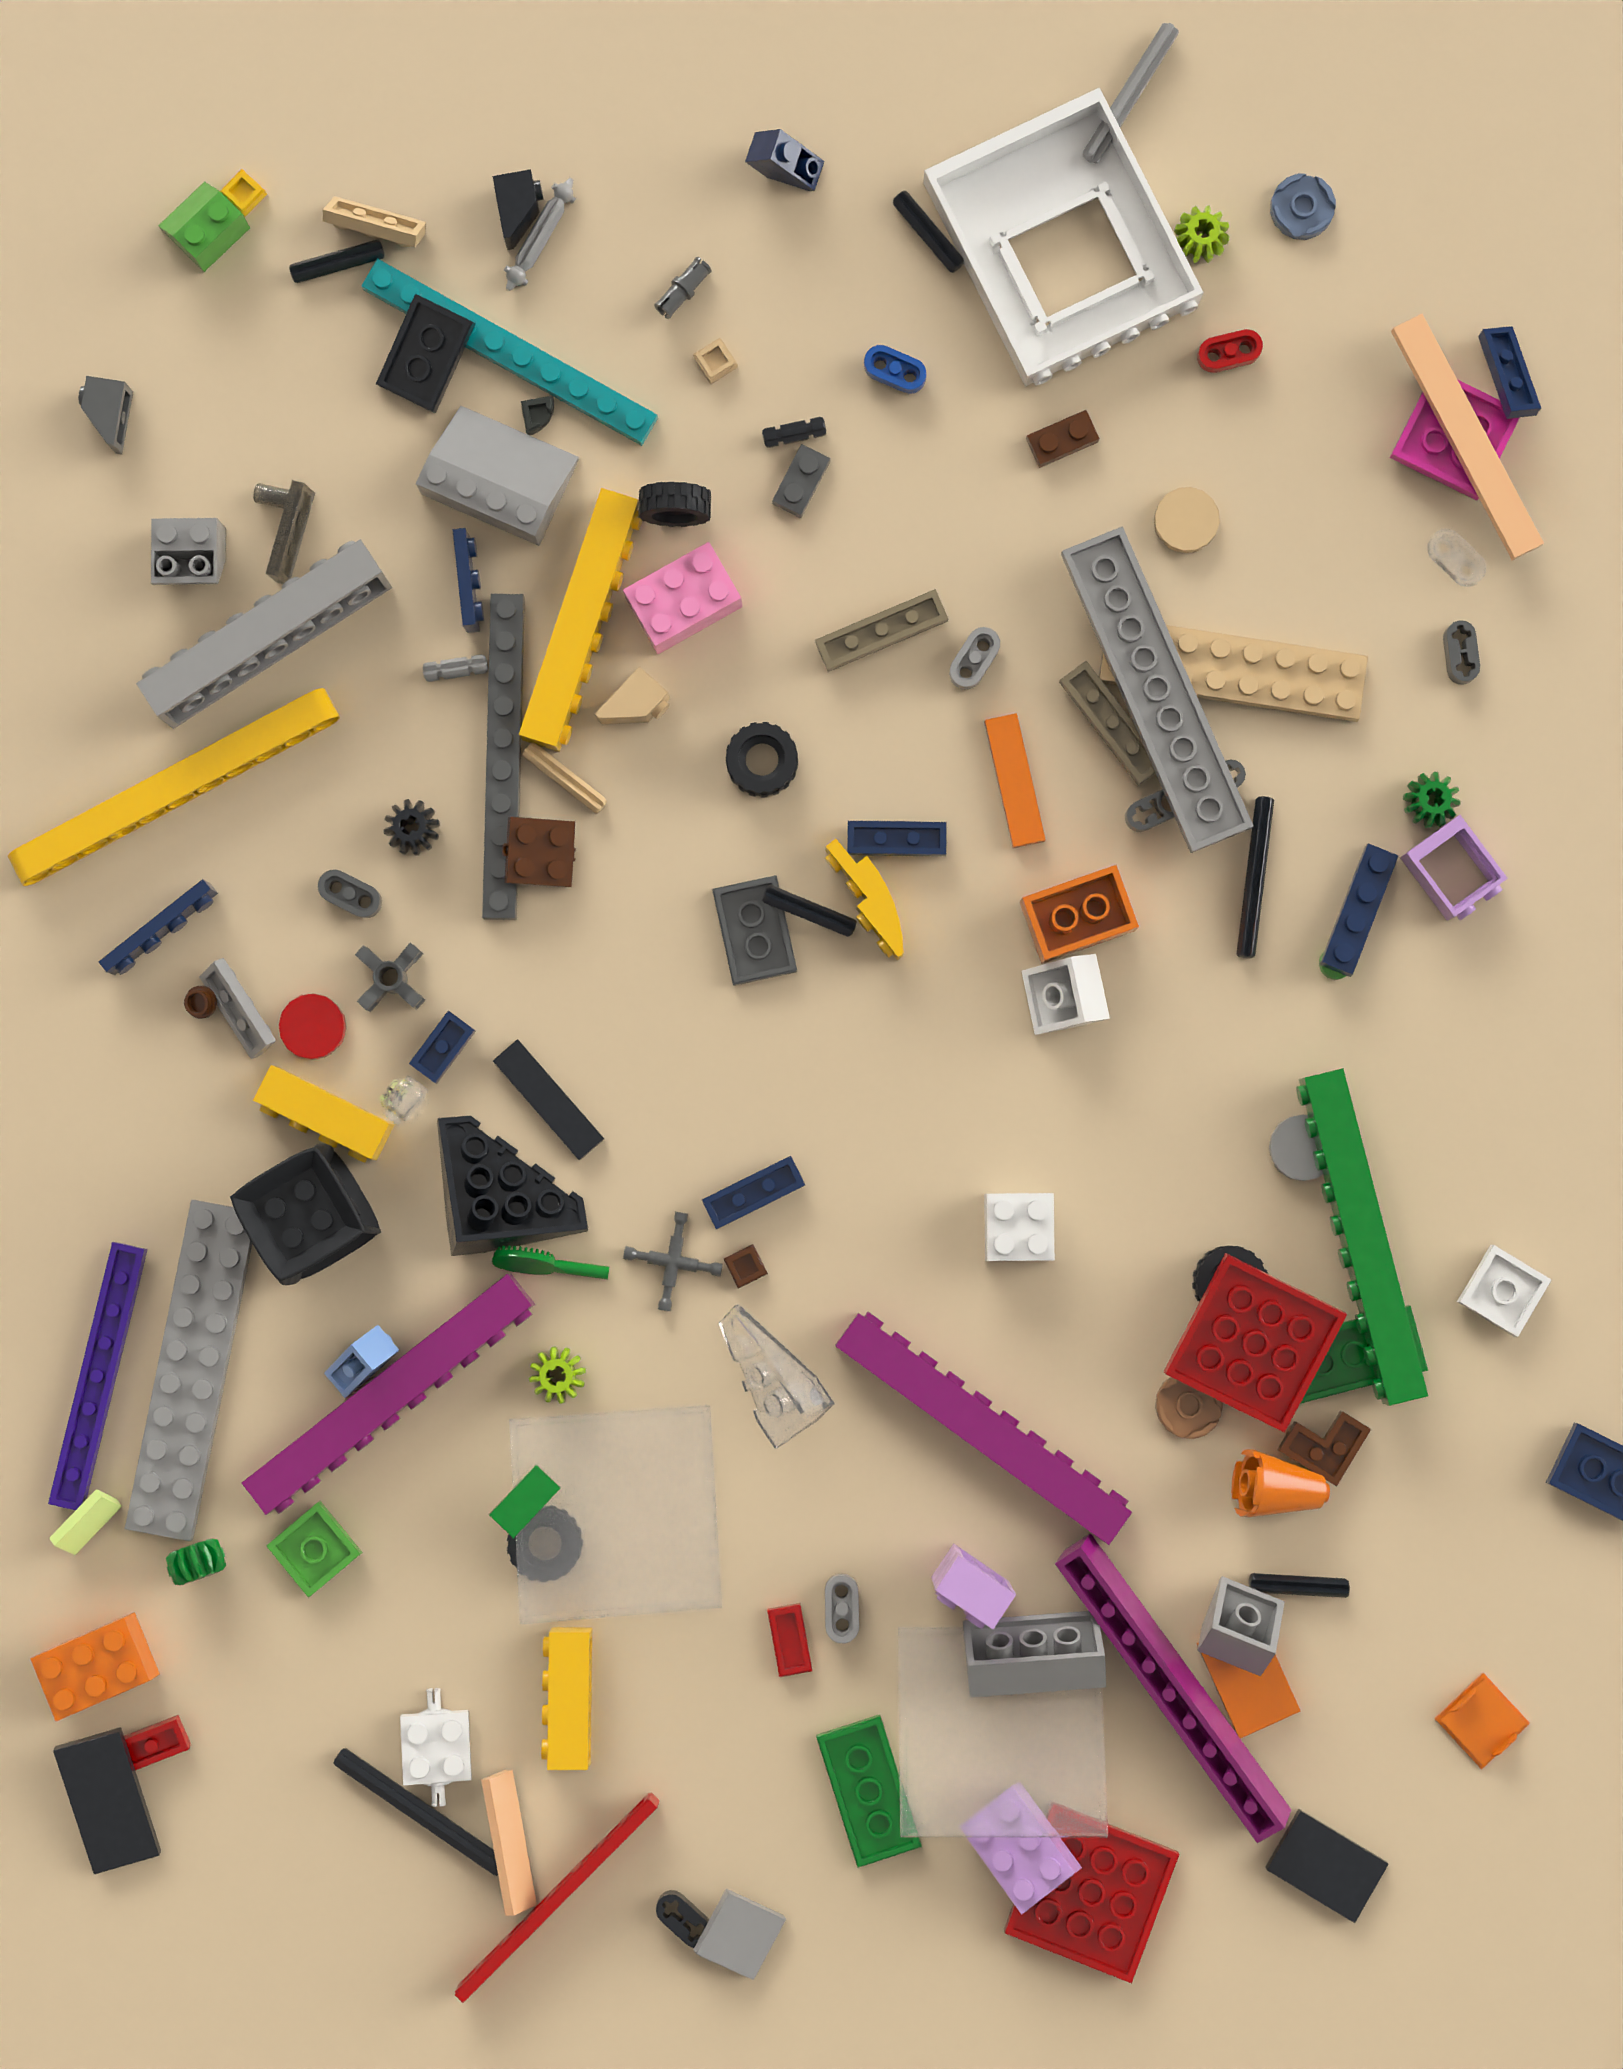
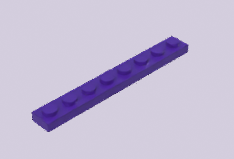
M112 1242L48 1501L50 1505L77 1510L87 1499L148 1249Z

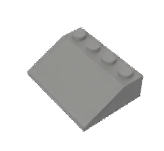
M460 406L430 452L416 481V485L421 495L540 546L579 461V457Z

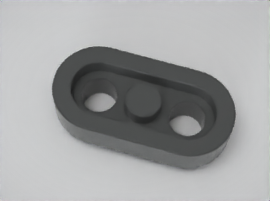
M329 870L318 881V891L326 901L360 918H371L381 909L382 898L374 887L340 870ZM335 882L342 884V889L338 893H333L331 890ZM366 896L370 897V906L362 908L360 905L361 899Z

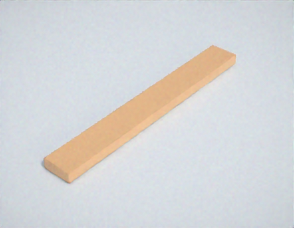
M1423 314L1394 327L1391 331L1511 560L1541 547L1544 542Z

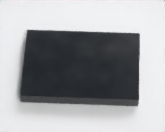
M415 294L376 385L436 413L476 323Z
M1298 1809L1265 1868L1310 1897L1356 1923L1389 1864L1379 1856L1301 1809Z

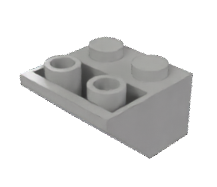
M218 518L151 519L152 585L219 583L226 561V528Z

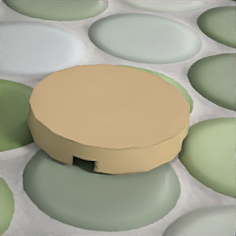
M1181 487L1167 493L1159 502L1154 515V527L1158 537L1169 549L1180 553H1194L1207 546L1215 537L1220 524L1219 509L1213 498L1203 490L1193 487Z

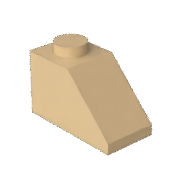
M639 666L600 707L595 716L602 725L648 723L653 717L658 719L666 712L670 706L667 703L670 700L668 691Z

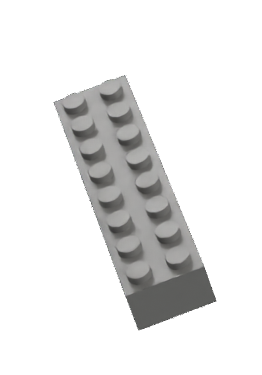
M361 539L357 542L349 541L338 549V554L329 560L321 559L310 567V572L301 578L293 577L282 585V590L273 596L265 595L254 603V608L245 614L237 613L226 621L227 625L217 632L209 631L198 639L199 643L189 650L181 649L170 657L171 661L161 668L154 667L146 671L142 675L143 679L136 684L157 717L173 729L392 589L393 587Z

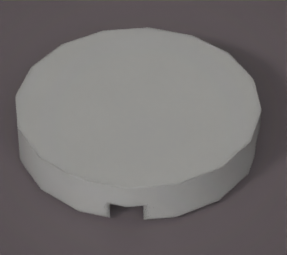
M1304 1114L1289 1117L1278 1124L1271 1135L1269 1144L1270 1156L1277 1170L1290 1179L1300 1181L1316 1179L1323 1175L1322 1170L1318 1171L1314 1163L1313 1151H1317L1314 1138L1308 1137L1305 1119L1309 1117Z

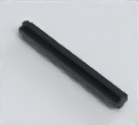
M1259 796L1255 800L1236 953L1237 956L1242 958H1253L1256 954L1274 799L1266 796Z

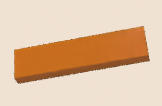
M1017 713L986 719L984 721L1012 847L1018 848L1045 842L1046 839Z

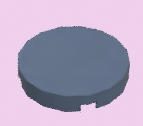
M1298 173L1287 177L1277 186L1271 199L1270 214L1274 225L1284 235L1293 239L1308 240L1319 236L1328 228L1335 213L1336 199L1332 188L1322 178Z

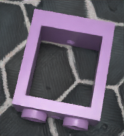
M1461 815L1452 819L1400 857L1447 921L1456 916L1459 920H1462L1476 910L1473 903L1482 897L1488 901L1503 890L1500 884L1508 879ZM1452 836L1456 837L1488 880L1454 906H1452L1419 862V860Z

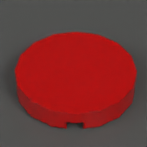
M314 993L300 995L290 1001L281 1013L279 1021L280 1038L286 1048L296 1056L311 1060L325 1058L332 1054L344 1040L346 1032L345 1016L338 1005L326 996Z

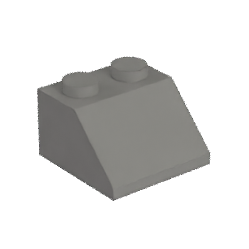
M1222 1576L1202 1624L1197 1651L1261 1676L1276 1654L1285 1601Z

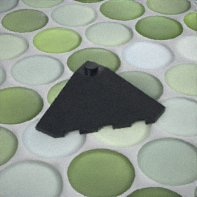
M471 1115L437 1119L446 1222L451 1256L495 1251L498 1247L502 1249L503 1245L505 1248L509 1245L511 1247L588 1231L584 1201L574 1191L570 1195L553 1184L556 1178L536 1163L531 1168L516 1156L518 1153L516 1148L499 1136L492 1139L479 1129L481 1123Z

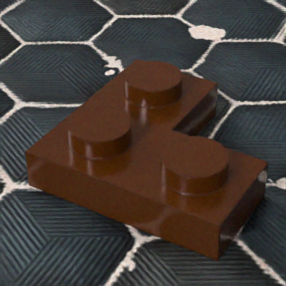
M1340 1410L1324 1438L1294 1421L1277 1450L1310 1471L1324 1476L1326 1481L1337 1486L1371 1429Z

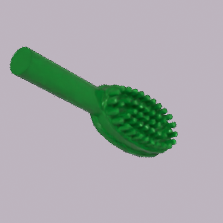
M504 1245L502 1249L498 1247L492 1258V1264L495 1267L524 1274L547 1275L557 1272L608 1280L609 1266L555 1260L554 1255L550 1254L549 1251L544 1255V1250L541 1251V1254L539 1249L533 1252V1248H530L529 1252L527 1247L522 1251L521 1246H519V1250H516V1246H513V1250H510V1245L507 1247V1250H505Z

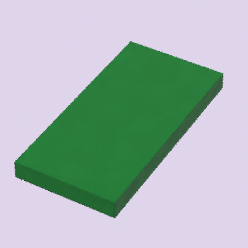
M1407 1305L1405 1307L1422 1372L1429 1371L1411 1305ZM1355 1319L1343 1322L1301 1403L1371 1386L1372 1380L1376 1379L1373 1366L1368 1367L1363 1348L1367 1347L1364 1333H1359Z
M879 1714L817 1734L816 1738L857 1868L922 1847L881 1715Z

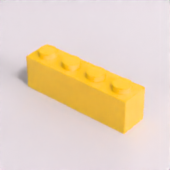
M270 1065L253 1101L261 1104L259 1111L276 1119L281 1114L291 1119L288 1124L289 1126L303 1133H307L308 1129H311L320 1134L319 1141L334 1148L339 1143L350 1149L348 1152L349 1156L366 1163L368 1158L372 1160L378 1159L394 1127V1124L274 1065Z
M552 1627L549 1631V1636H544L543 1657H549L548 1670H543L542 1690L548 1691V1705L542 1706V1725H548L547 1739H542L541 1759L547 1760V1770H588L591 1764L592 1627Z

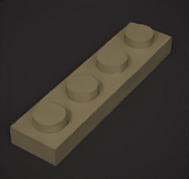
M936 589L815 639V643L829 672L948 622V616Z
M1085 661L1060 679L1059 683L1135 783L1139 786L1154 775L1155 770L1134 722L1090 664Z

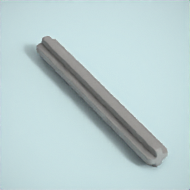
M1163 23L1110 107L1119 127L1124 123L1178 36L1179 31L1173 24ZM1103 120L1082 154L1091 163H1098L1113 140L1109 132L1110 128Z

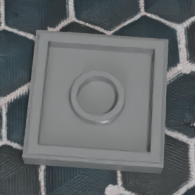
M726 1889L694 1947V1951L703 1958L754 1980L786 1918L783 1914Z

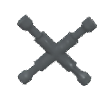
M675 1211L674 1221L676 1225L674 1236H671L668 1254L655 1251L647 1253L637 1251L634 1247L625 1246L623 1259L645 1260L647 1264L665 1267L662 1282L664 1290L658 1304L659 1310L671 1311L672 1302L670 1298L672 1287L676 1285L678 1269L697 1272V1270L706 1271L714 1276L721 1277L722 1263L714 1262L708 1264L699 1262V1259L681 1256L684 1241L682 1233L684 1224L688 1219L687 1213Z

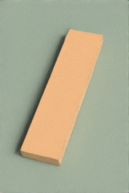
M504 1770L481 1779L505 1916H514L536 1906L537 1902L513 1770Z

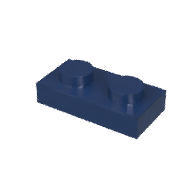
M447 1011L409 1064L437 1084L476 1030L452 1012Z

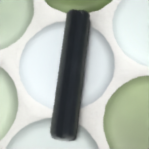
M905 190L900 192L893 199V205L949 272L954 273L964 264V258L912 196Z
M373 240L293 263L289 266L293 281L300 283L376 261L377 258L379 260L385 257L380 240Z
M769 885L763 894L762 901L764 903L847 937L851 936L855 930L857 923L855 919L773 885Z
M1252 1573L1249 1577L1250 1588L1270 1594L1346 1598L1349 1596L1350 1591L1349 1581L1345 1578Z

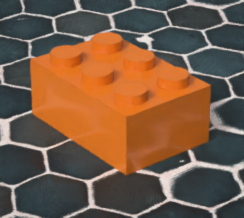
M1117 864L1022 897L1019 902L1041 964L1129 934L1139 928Z
M135 1612L30 1658L56 1722L144 1684L160 1674Z

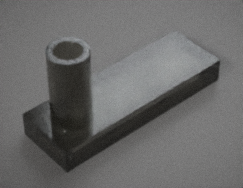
M292 480L289 490L258 483L253 493L256 503L284 509L265 573L280 584H284L292 577L315 492L305 483Z

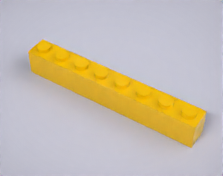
M604 488L600 490L519 731L522 741L533 742L538 746L560 752L562 744L567 745L572 733V726H569L572 713L577 715L583 698L582 695H579L582 683L587 684L589 682L593 665L589 664L592 653H598L603 640V634L599 633L603 621L608 622L612 614L613 603H610L613 590L618 592L622 584L624 573L620 572L623 560L629 561L632 554L634 542H631L630 539L633 530H639L642 524L641 518L638 517L639 499Z

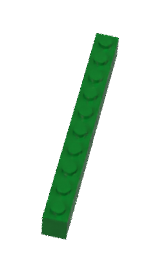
M1344 1068L1299 1079L1300 1086L1296 1087L1297 1097L1300 1105L1306 1106L1309 1118L1305 1119V1128L1308 1137L1315 1140L1317 1151H1313L1314 1163L1317 1170H1322L1325 1183L1321 1184L1322 1194L1325 1202L1331 1203L1334 1216H1330V1225L1335 1236L1339 1235L1342 1246L1341 1249H1338L1339 1260L1343 1269H1348L1351 1280L1346 1283L1347 1291L1351 1301H1356L1359 1314H1355V1321L1359 1333H1364L1367 1347L1363 1348L1368 1367L1373 1366L1376 1379L1372 1380V1387L1377 1400L1381 1399L1382 1404L1388 1406L1428 1397Z

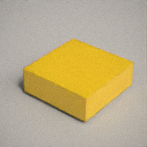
M243 169L220 190L244 217L267 195L266 191Z

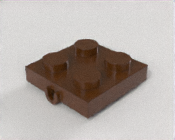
M508 817L507 843H504L502 848V855L506 857L504 883L572 887L573 861L576 860L574 858V852L576 851V848H574L575 821Z

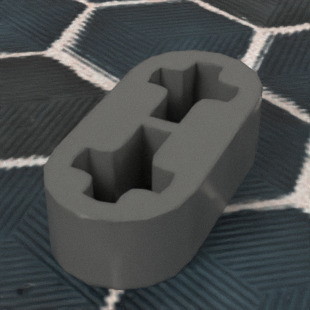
M1459 620L1453 622L1445 630L1443 644L1449 678L1457 684L1464 685L1470 683L1478 676L1480 672V659L1475 628L1471 623ZM1457 629H1460L1461 634L1467 635V638L1462 642V649H1460L1459 640L1452 638ZM1461 656L1464 658L1465 666H1471V670L1466 676H1463L1462 671L1456 670V667L1461 664Z

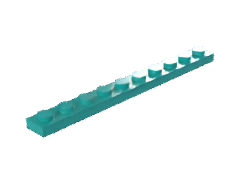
M378 258L361 285L365 292L407 314L414 295L417 294L476 323L466 344L467 349L641 446L658 420V415Z

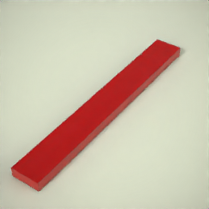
M652 1792L648 1793L458 1984L455 1996L464 2003L658 1808L660 1800Z

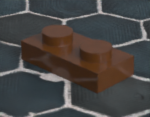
M1087 410L1033 432L1026 437L1039 468L1094 445L1100 439Z

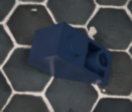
M781 129L755 132L745 160L748 165L765 177L807 191H815L824 164V160Z

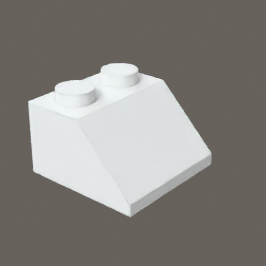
M1096 954L1068 957L1021 971L1035 1035L1110 1019Z

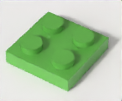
M321 1501L316 1503L266 1545L308 1598L363 1553Z

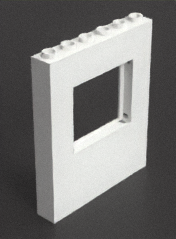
M1100 88L924 170L923 184L957 251L964 258L963 263L1025 387L1032 383L1036 386L1050 380L1053 373L1064 369L1065 372L1079 366L1082 363L1081 360L1091 355L1094 358L1102 356L1111 349L1110 346L1120 341L1123 344L1129 343L1140 335L1139 332L1149 327L1152 330H1156L1167 324L1170 317L1179 313L1181 316H1185L1198 308L1204 292ZM1103 120L1105 124H1108L1113 140L1098 163H1091L1082 154ZM1098 198L1136 275L1047 317L1008 240Z

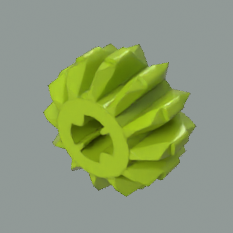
M1210 205L1206 206L1202 213L1197 206L1192 207L1191 215L1184 212L1180 217L1181 223L1176 224L1174 233L1178 235L1176 239L1180 247H1184L1182 251L1185 257L1190 253L1194 255V264L1199 261L1200 256H1203L1207 263L1212 261L1213 254L1220 256L1224 251L1223 245L1228 244L1230 238L1225 233L1229 228L1228 222H1219L1222 218L1221 211L1214 215L1210 214ZM1197 231H1202L1199 236L1196 234ZM1206 233L1207 237L1202 238L1201 235H1204Z
M551 1347V1360L546 1353L540 1352L538 1357L544 1365L531 1363L530 1368L540 1373L539 1375L529 1377V1382H541V1386L537 1387L534 1393L538 1395L546 1389L548 1392L545 1396V1401L548 1403L552 1401L555 1393H557L559 1404L564 1403V1390L571 1398H575L577 1392L571 1385L577 1387H584L585 1382L576 1378V1375L586 1373V1368L575 1369L574 1365L581 1360L579 1355L573 1357L570 1361L567 1360L570 1355L569 1348H564L561 1357H559L557 1347ZM560 1366L564 1369L561 1373H566V1379H562L556 1384L551 1380L554 1376L550 1377L549 1374L550 1370H555Z

